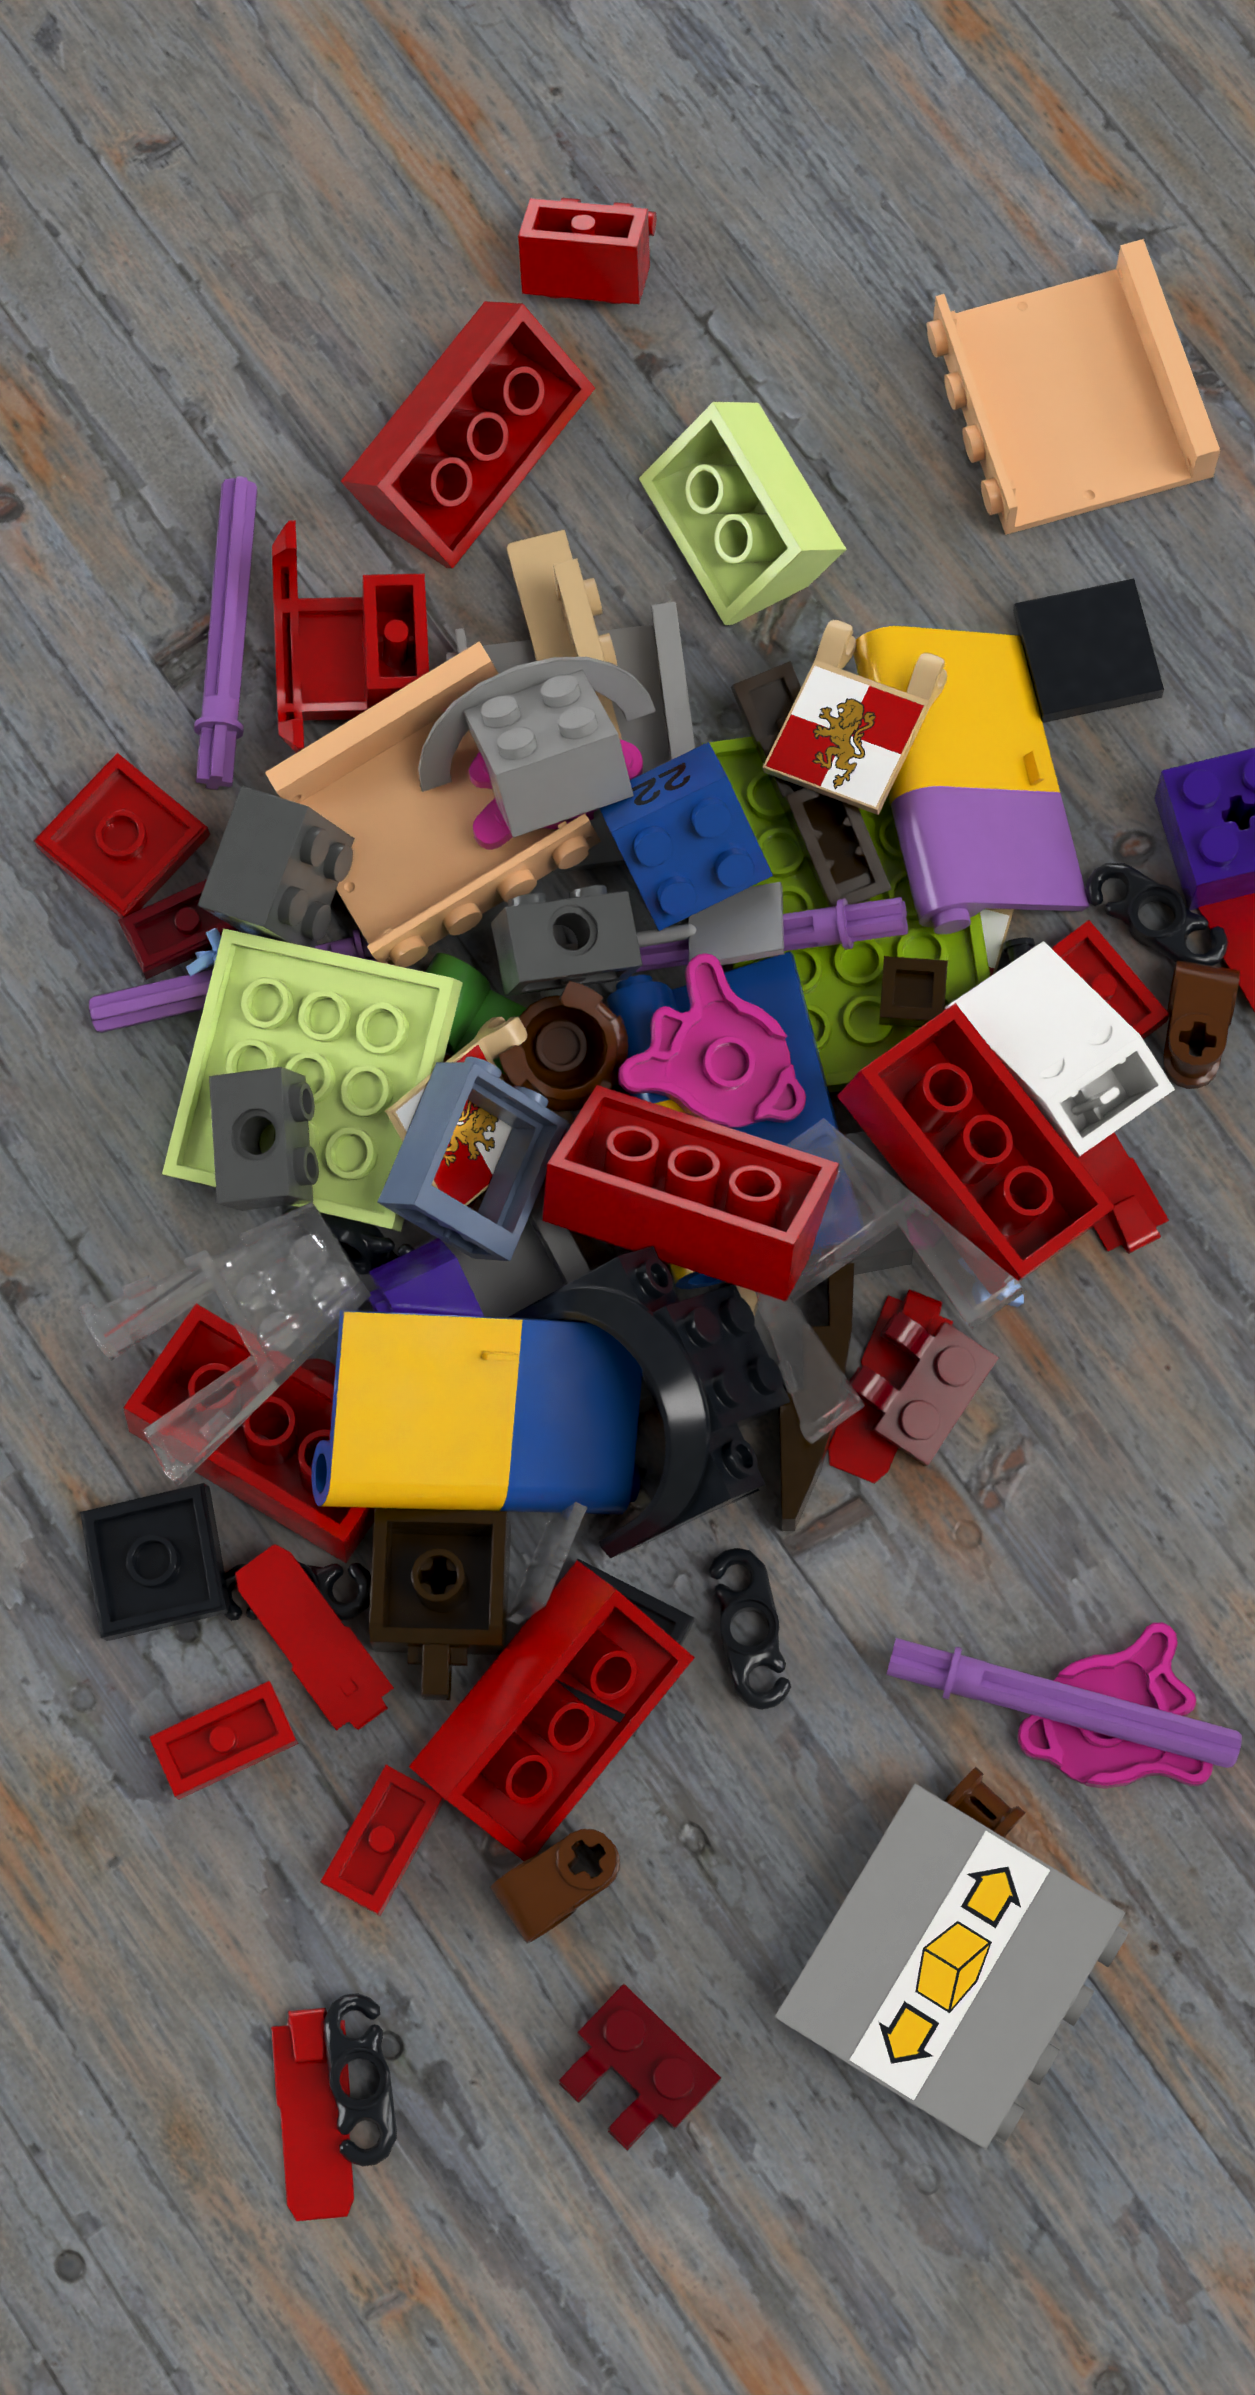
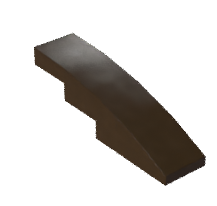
M791 661L731 686L763 765L801 689ZM768 774L796 839L829 907L837 906L838 899L846 898L848 904H856L892 889L858 807Z
M828 1263V1326L804 1327V1390H785L790 1402L779 1407L782 1532L795 1531L821 1473L839 1413L852 1333L854 1263Z

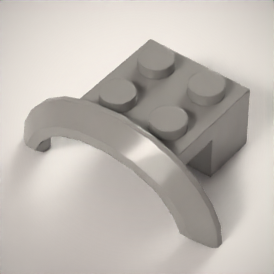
M553 657L515 666L478 683L452 702L434 723L422 747L418 766L421 790L424 792L452 782L450 774L452 757L462 737L469 730L485 761L497 806L513 838L634 796L618 732L595 691L614 701L621 708L627 722L654 713L656 709L647 689L632 674L610 662L590 657Z

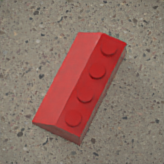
M485 301L340 482L378 523L446 568L453 569L592 394L595 387L523 303Z
M596 1085L547 1163L542 1221L632 1251L654 1246L659 1259L786 1302L809 1260L838 1173L839 1163Z
M196 1303L123 1407L129 1432L344 1563L348 1562L374 1523L375 1508L318 1506L314 1500L311 1481L313 1456L319 1441L330 1440L334 1386Z
M577 1560L409 1767L445 1800L521 1860L526 1861L536 1855L695 1657L617 1589ZM556 1679L625 1714V1716L619 1723L597 1712L563 1687Z

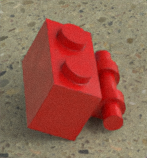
M563 197L560 201L530 198L518 235L522 294L547 296L555 299L572 298L604 301L610 304L627 303L640 305L650 269L649 236H654L656 212L648 211L646 208H635L632 203L614 202L612 206L581 203V199Z

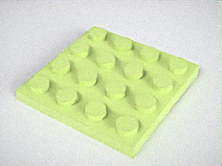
M223 928L162 1174L216 1188L209 1076L283 1067L304 1075L306 1083L309 1084L312 1090L315 1110L312 1120L308 1121L310 1146L316 1153L319 1166L318 1180L316 1184L312 1185L313 1202L291 1206L401 1232L404 1218L377 1203L403 1143L385 1111L433 1072L436 1062L444 1061L463 982L455 978ZM273 1124L267 1126L260 1136L259 1145L262 1153L267 1152L275 1141L276 1133Z

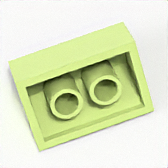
M712 402L639 477L644 489L724 625H733L808 587L847 550L759 403Z

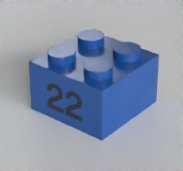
M709 742L631 779L633 797L599 808L659 931L773 876L732 785Z

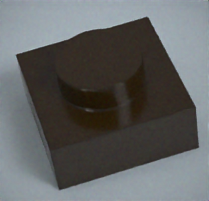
M884 956L879 1024L922 1027L942 1013L945 1008L948 960Z

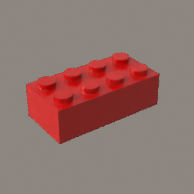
M956 1003L861 1069L837 1096L995 1300L1089 1231L1115 1208Z

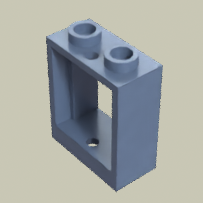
M466 1057L464 1062H436L377 1203L473 1259L511 1261L545 1179L547 1163L557 1149L568 1121L546 1108L549 1101L543 1095L525 1087H512L499 1079L502 1074L501 1070L485 1060ZM467 1100L513 1127L478 1213L432 1186V1182Z

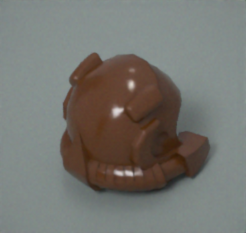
M568 981L561 996L544 997L530 1004L519 1016L527 1031V1039L519 1046L514 1045L498 1055L502 1068L514 1086L531 1089L547 1098L549 1102L546 1108L557 1112L581 1110L596 1085L614 1090L619 1085V1068L628 1059V1035L621 1015L616 1016L601 1001L603 997L593 989L580 983Z

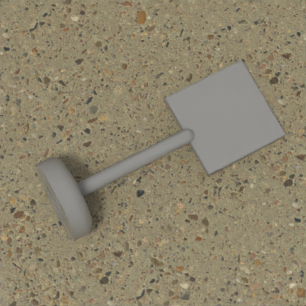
M781 882L749 887L690 916L689 923L669 926L661 931L652 929L636 932L639 948L689 939V962L695 956L707 953L715 956L721 965L784 955ZM553 925V936L556 942L567 950H577L578 943L567 944L562 925ZM564 988L541 991L540 994L542 998L554 995L561 996Z

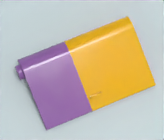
M907 626L878 628L856 639V649L853 653L858 675L903 692H907L913 670L921 654L931 653L943 658L945 661L943 669L947 671V682L940 695L931 705L888 794L919 924L924 927H933L936 934H950L970 926V918L985 908L1083 911L1088 908L1089 902L1021 637L1019 635Z

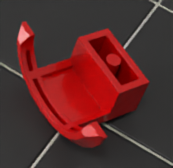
M289 520L272 544L278 735L297 753L304 749L303 721L347 720L355 718L428 673L429 654L425 573L363 575L362 597L298 598L296 520Z

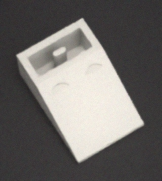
M1044 941L945 1006V1009H947L954 1003L958 1005L1076 1157L1081 1156L1175 1090L1141 1035Z

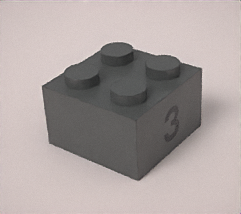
M241 786L197 906L243 933L315 948L317 941L325 936L331 921L330 905L338 883L343 881L350 871L353 860V850L351 847L355 838L309 806Z

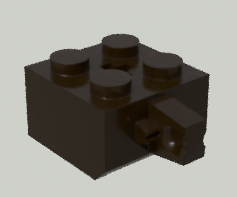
M375 1508L369 1614L370 1643L375 1652L408 1653V1665H422L421 1695L423 1700L451 1701L452 1666H468V1654L500 1655L506 1648L511 1524L507 1511ZM439 1570H448L451 1580L456 1582V1584L447 1585L444 1594L435 1595L431 1586L425 1584V1582L436 1581Z

